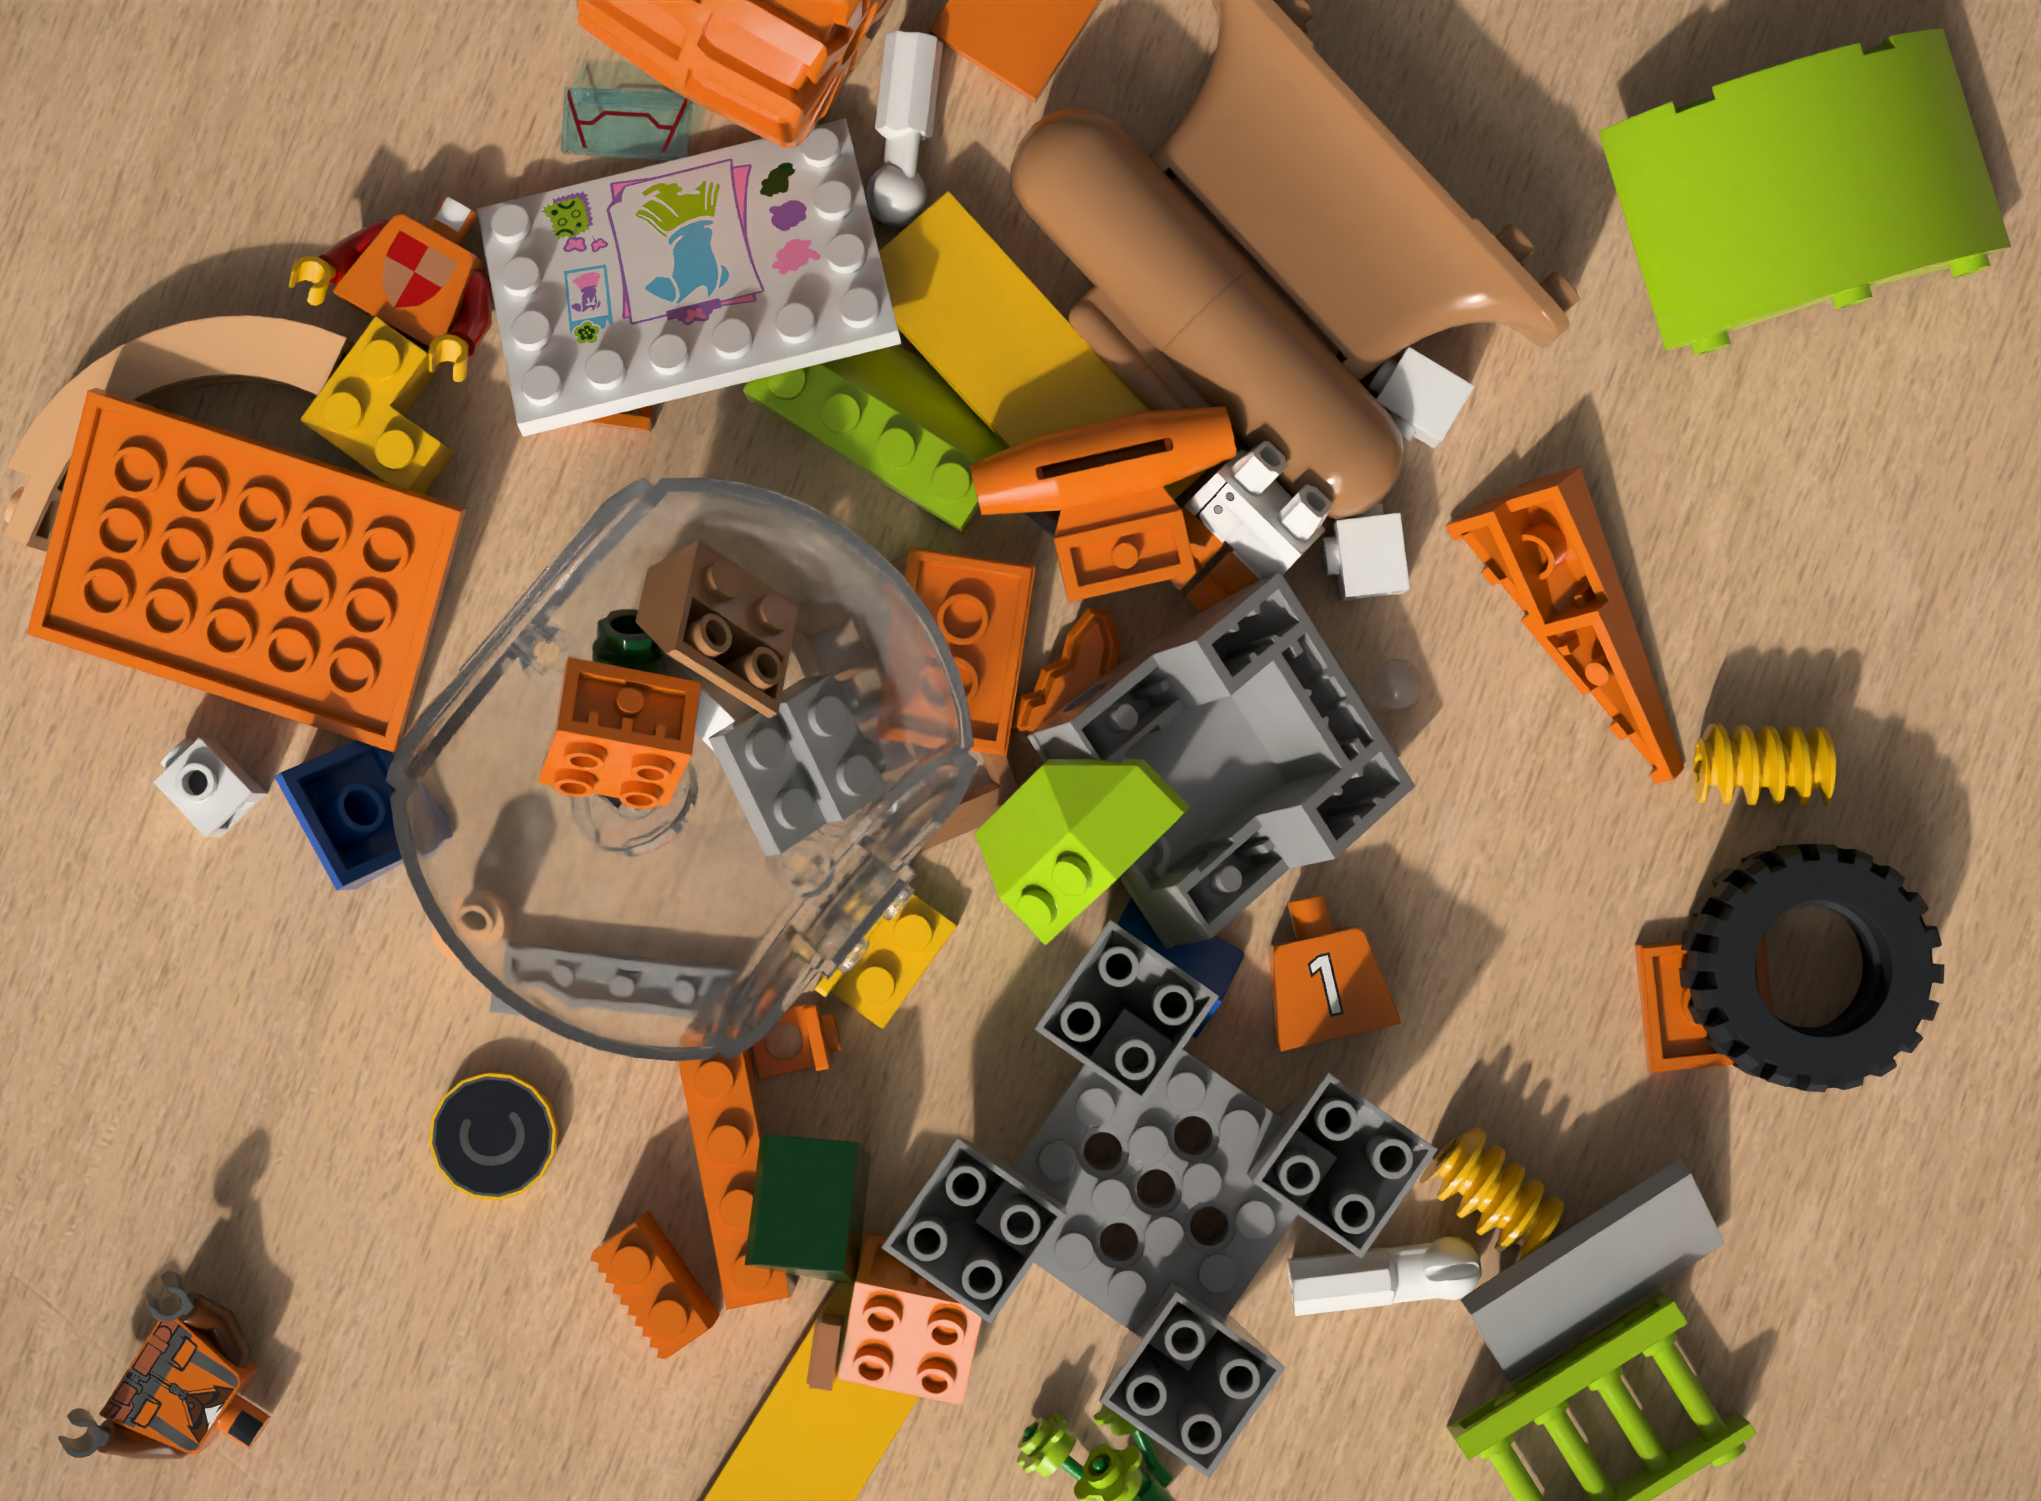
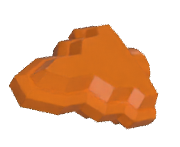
M1088 607L1068 632L1061 659L1041 669L1033 692L1020 695L1011 728L1032 733L1067 703L1116 667L1120 644L1110 611Z

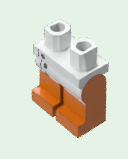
M1263 441L1247 453L1242 449L1236 454L1235 458L1225 464L1182 508L1196 573L1169 580L1179 591L1227 543L1232 547L1222 560L1186 596L1200 612L1271 574L1280 571L1284 576L1325 531L1321 525L1333 507L1332 502L1317 487L1308 484L1294 497L1289 495L1275 481L1288 466L1285 456L1269 441Z

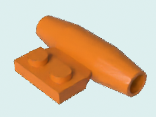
M1225 406L1149 410L1045 433L971 463L970 468L981 515L1060 511L1053 540L1069 603L1195 574L1196 570L1182 509H1180L1163 487L1235 458L1236 447L1231 422Z

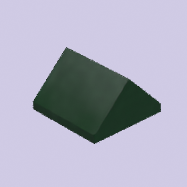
M769 1134L760 1135L745 1257L746 1266L845 1284H855L859 1268L871 1156L859 1142Z

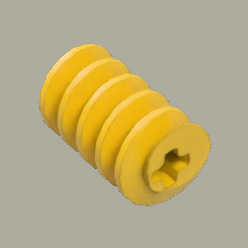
M1721 723L1709 724L1703 737L1700 736L1695 745L1693 790L1696 803H1705L1711 785L1718 787L1722 804H1731L1736 786L1743 787L1748 805H1756L1762 787H1768L1773 806H1782L1788 788H1794L1798 805L1802 807L1808 806L1813 789L1820 790L1826 807L1831 801L1836 776V755L1830 733L1825 727H1812L1805 737L1804 732L1799 726H1787L1779 736L1778 731L1773 725H1761L1754 736L1747 724H1737L1728 736L1725 727Z
M1479 1127L1473 1128L1453 1139L1436 1155L1423 1172L1420 1182L1424 1184L1440 1175L1443 1178V1182L1436 1197L1444 1201L1459 1192L1463 1197L1455 1214L1463 1218L1478 1209L1482 1215L1475 1231L1481 1236L1497 1226L1501 1233L1494 1248L1501 1253L1517 1244L1520 1250L1515 1259V1264L1550 1240L1563 1213L1564 1202L1557 1196L1547 1197L1541 1201L1545 1185L1536 1178L1521 1184L1525 1176V1168L1517 1161L1502 1167L1506 1151L1498 1144L1482 1151L1487 1134Z

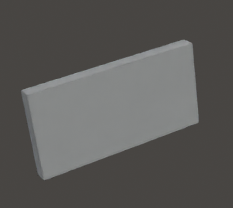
M1679 1158L1468 1293L1460 1300L1500 1368L1511 1382L1725 1243L1691 1172Z

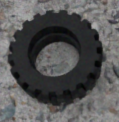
M1792 844L1776 846V849L1769 851H1757L1742 858V864L1737 868L1725 869L1712 881L1715 889L1708 897H1699L1690 912L1697 919L1692 932L1683 931L1681 950H1688L1687 968H1679L1681 987L1690 990L1693 1001L1687 1007L1694 1022L1703 1025L1708 1033L1704 1039L1717 1053L1730 1058L1734 1062L1732 1064L1734 1067L1767 1082L1803 1091L1825 1092L1827 1088L1847 1090L1862 1086L1864 1077L1868 1075L1882 1077L1897 1067L1893 1057L1900 1051L1912 1053L1923 1040L1921 1034L1915 1030L1921 1020L1933 1021L1940 1003L1929 1000L1932 983L1944 984V964L1933 963L1931 948L1942 946L1937 926L1925 925L1921 915L1926 913L1929 908L1918 892H1907L1902 887L1905 880L1904 876L1891 866L1877 865L1873 862V856L1857 849H1842L1830 844ZM1800 906H1820L1841 915L1854 931L1862 953V978L1853 1001L1840 1016L1823 1026L1798 1027L1775 1016L1763 1001L1756 980V955L1764 933L1783 912Z

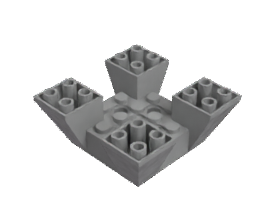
M1109 920L1034 1028L1078 1059L1081 1064L1013 1160L958 1137L881 1248L989 1324L995 1319L1032 1264L1035 1263L1129 1329L1100 1396V1402L1210 1478L1285 1370V1367L1229 1314L1297 1215L1306 1219L1362 1259L1438 1149L1328 1072L1279 1113L1272 1110L1184 1048L1219 996L1119 925ZM1197 1116L1208 1122L1209 1134L1206 1141L1199 1147L1192 1149L1179 1146L1174 1141V1131L1177 1124L1186 1117ZM1099 1132H1107L1114 1135L1121 1144L1117 1157L1107 1164L1093 1163L1084 1154L1086 1141L1092 1135ZM1150 1170H1163L1173 1180L1169 1194L1157 1201H1150L1141 1197L1137 1192V1183L1140 1177ZM1215 1207L1225 1215L1224 1225L1220 1232L1207 1238L1195 1235L1190 1230L1192 1216L1201 1208ZM1113 1223H1125L1131 1226L1136 1232V1239L1132 1247L1122 1253H1112L1106 1250L1100 1243V1236L1107 1226Z

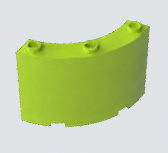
M1943 28L1892 35L1884 39V43L1864 52L1859 42L1789 61L1712 86L1715 100L1709 101L1708 97L1681 107H1676L1675 102L1671 101L1598 131L1665 351L1691 346L1693 356H1698L1730 345L1729 333L1832 300L1834 310H1838L1873 298L1870 288L1946 269H1950L1952 278L1966 276L1990 267L1988 255L2011 247Z

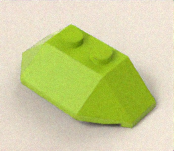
M1048 759L974 834L999 900L1042 944L1047 945L1147 851L1190 806L1144 759H1124L1121 763L1098 759Z

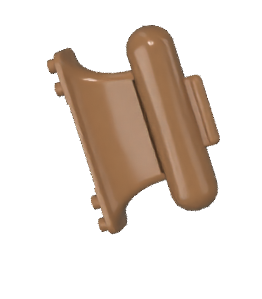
M1211 0L1217 13L1219 26L1217 49L1211 69L1200 93L1186 115L1168 138L1150 156L1118 122L1102 111L1080 106L1061 108L1034 123L1018 143L1011 164L1012 189L1028 215L1095 285L1070 309L1069 323L1149 410L1225 406L1233 434L1249 451L1263 441H1269L1285 456L1288 466L1276 480L1292 497L1308 484L1317 487L1332 502L1333 507L1327 517L1341 519L1363 514L1383 501L1396 484L1405 454L1403 434L1393 417L1360 381L1380 364L1419 340L1449 328L1472 323H1495L1507 326L1521 333L1535 345L1541 348L1548 347L1569 328L1570 323L1565 313L1580 300V297L1574 287L1555 271L1539 284L1523 267L1525 262L1535 253V248L1530 240L1512 224H1508L1499 234L1494 236L1478 218L1472 219L1313 49L1314 43L1306 35L1308 29L1305 24L1314 17V14L1305 0Z

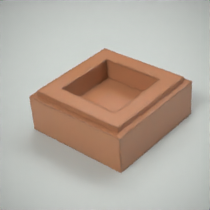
M826 1313L818 1316L814 1327L806 1384H809V1388L832 1391L836 1379L845 1316Z

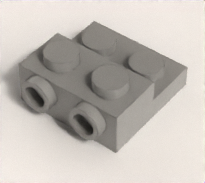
M833 673L803 678L783 690L777 715L768 718L753 709L708 738L765 856L782 854L826 823L845 820L888 790L881 775L886 769L885 757L874 742L864 739L854 718V715L858 712L856 695L847 684L837 681Z

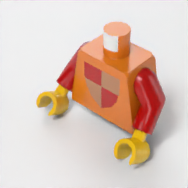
M447 196L443 198L427 227L399 212L391 220L380 219L347 236L318 257L303 256L297 259L292 267L288 285L290 288L295 287L300 281L307 280L315 283L309 291L308 303L315 306L322 304L326 299L329 284H337L333 293L346 303L372 318L378 317L397 332L429 349V372L434 373L436 366L441 362H454L453 380L457 382H462L466 379L468 358L474 354L492 326L491 282L484 273L485 264L476 255L461 247L478 215Z

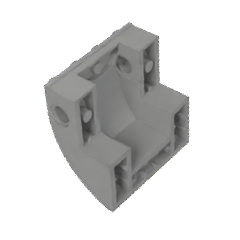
M1280 571L1217 602L1153 641L1081 692L1027 736L1044 763L1048 759H1098L1121 763L1124 759H1144L1190 806L1119 877L1165 949L1176 945L1212 939L1290 868L1336 859L1415 787Z

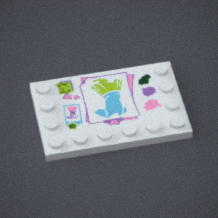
M846 118L816 125L813 132L800 145L793 148H783L762 138L477 208L516 422L523 437L901 344Z

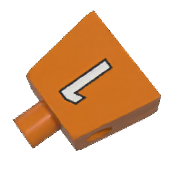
M1325 894L1287 902L1296 939L1269 945L1273 1027L1276 1047L1282 1052L1401 1024L1398 1011L1361 926L1353 925L1333 930Z

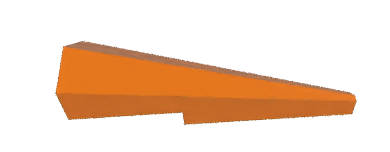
M1581 466L1528 481L1447 523L1445 526L1454 541L1463 538L1484 563L1485 567L1481 573L1492 586L1500 583L1525 613L1521 619L1522 623L1583 696L1591 693L1613 719L1609 728L1621 741L1628 737L1652 766L1649 774L1656 784L1674 780L1683 771L1684 765Z

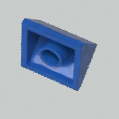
M356 740L282 771L275 776L278 785L337 891L357 889L441 842L391 751Z

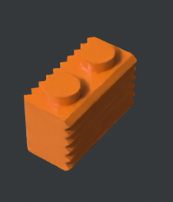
M649 1211L603 1241L592 1252L590 1261L599 1263L598 1272L607 1274L605 1283L614 1284L613 1294L621 1295L620 1304L629 1306L627 1315L636 1316L635 1326L644 1327L642 1337L651 1338L649 1347L658 1349L657 1358L666 1360L713 1327L716 1320H718L720 1314Z

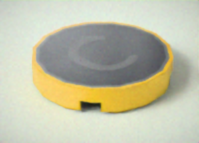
M489 1071L462 1080L442 1097L431 1118L429 1145L436 1168L452 1187L473 1198L502 1200L525 1192L545 1175L557 1153L559 1125L552 1103L542 1091L539 1092L528 1080L514 1073Z

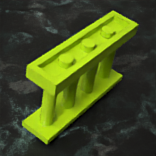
M1662 1292L1446 1426L1468 1461L1478 1454L1482 1459H1490L1515 1501H1546L1511 1446L1515 1440L1512 1433L1533 1420L1536 1425L1544 1424L1591 1501H1651L1710 1463L1714 1467H1719L1733 1461L1746 1450L1744 1442L1757 1434L1751 1423L1736 1411L1723 1420L1721 1419L1674 1343L1678 1339L1675 1331L1688 1324L1675 1301ZM1641 1352L1645 1357L1652 1356L1700 1432L1699 1435L1670 1453L1666 1452L1620 1378L1623 1373L1621 1365ZM1587 1386L1590 1391H1599L1646 1467L1614 1488L1565 1411L1569 1407L1566 1399Z

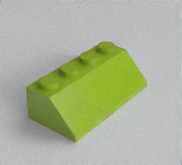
M900 345L748 381L743 389L744 394L751 403L962 535L979 510L970 464L1008 449L932 365Z

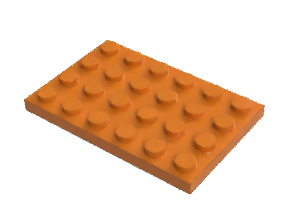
M94 388L87 391L27 634L394 752L401 744L467 508L99 388Z

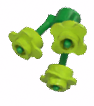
M1101 1403V1410L1093 1416L1097 1425L1108 1424L1111 1432L1117 1436L1133 1433L1140 1451L1132 1445L1119 1450L1112 1449L1106 1443L1100 1444L1090 1452L1084 1466H1082L1069 1455L1075 1445L1076 1436L1067 1430L1068 1422L1062 1419V1416L1057 1412L1053 1413L1047 1421L1043 1417L1036 1419L1030 1426L1025 1428L1024 1434L1018 1443L1021 1453L1017 1458V1463L1023 1466V1470L1027 1473L1036 1470L1043 1477H1048L1059 1467L1063 1468L1077 1480L1074 1486V1495L1079 1501H1090L1093 1498L1097 1501H1176L1166 1489L1173 1476L1160 1461L1150 1436L1103 1403ZM1142 1456L1147 1465L1145 1470L1139 1466L1142 1462Z

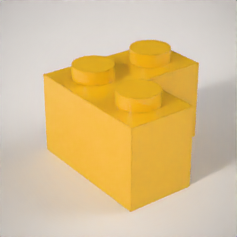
M375 316L306 410L300 421L384 482L422 494H426L455 454L453 450L405 416L441 367V364L439 363L436 366L434 373L429 372V354Z

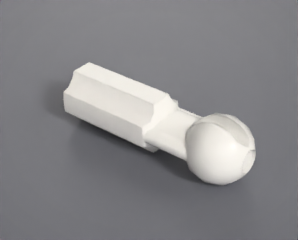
M894 31L886 33L875 123V129L886 138L882 168L869 178L865 189V197L868 209L874 219L887 226L903 227L912 223L923 213L927 202L926 184L916 170L919 144L931 138L933 134L943 42L939 41L936 36L921 32Z
M1443 1237L1431 1243L1368 1249L1362 1259L1351 1251L1287 1259L1289 1289L1295 1316L1391 1305L1392 1303L1434 1298L1457 1300L1472 1292L1482 1276L1479 1254L1470 1243L1458 1237Z

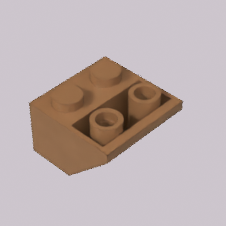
M701 540L693 542L649 567L646 573L636 623L672 658L764 716L771 718L778 714L799 605Z

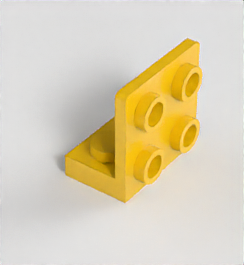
M897 881L892 882L886 890L878 884L872 887L852 915V918L861 925L850 941L847 942L841 936L838 939L836 938L813 969L823 977L814 990L824 997L833 993L882 1030L958 926Z

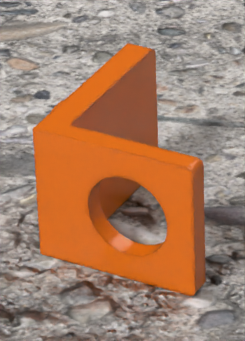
M821 1000L751 1015L746 1019L760 1079L813 1067L816 1068V1071L829 1069L834 1063L832 1052L842 1050L834 1012L824 1014ZM781 1022L790 1023L797 1027L803 1040L800 1052L788 1060H781L772 1056L765 1044L768 1030L773 1025Z

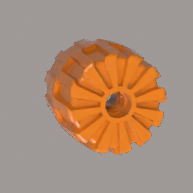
M577 0L576 7L579 11L578 23L580 26L663 85L780 147L793 148L800 145L813 132L818 120L823 118L841 93L847 73L856 69L872 42L866 34L870 26L888 13L894 0Z

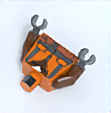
M169 1271L161 1275L164 1287L174 1294L168 1298L159 1299L154 1297L152 1293H145L150 1314L159 1321L99 1413V1415L107 1420L98 1425L90 1412L83 1408H76L67 1415L73 1425L87 1427L86 1432L79 1438L58 1437L67 1454L75 1458L90 1456L98 1449L99 1452L134 1459H182L188 1454L197 1455L207 1448L219 1431L247 1449H250L267 1426L271 1416L242 1398L243 1393L258 1369L250 1360L251 1348L234 1312L196 1291L186 1293L182 1278L176 1272Z

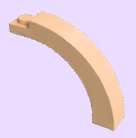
M244 315L217 316L181 322L149 332L120 345L91 363L64 385L40 411L22 436L6 467L28 476L29 479L25 488H18L9 500L5 511V521L8 522L3 536L27 547L46 552L88 390L99 388L151 406H156L173 397L200 388L240 383L276 385L317 397L355 343L344 336L317 326L283 318Z

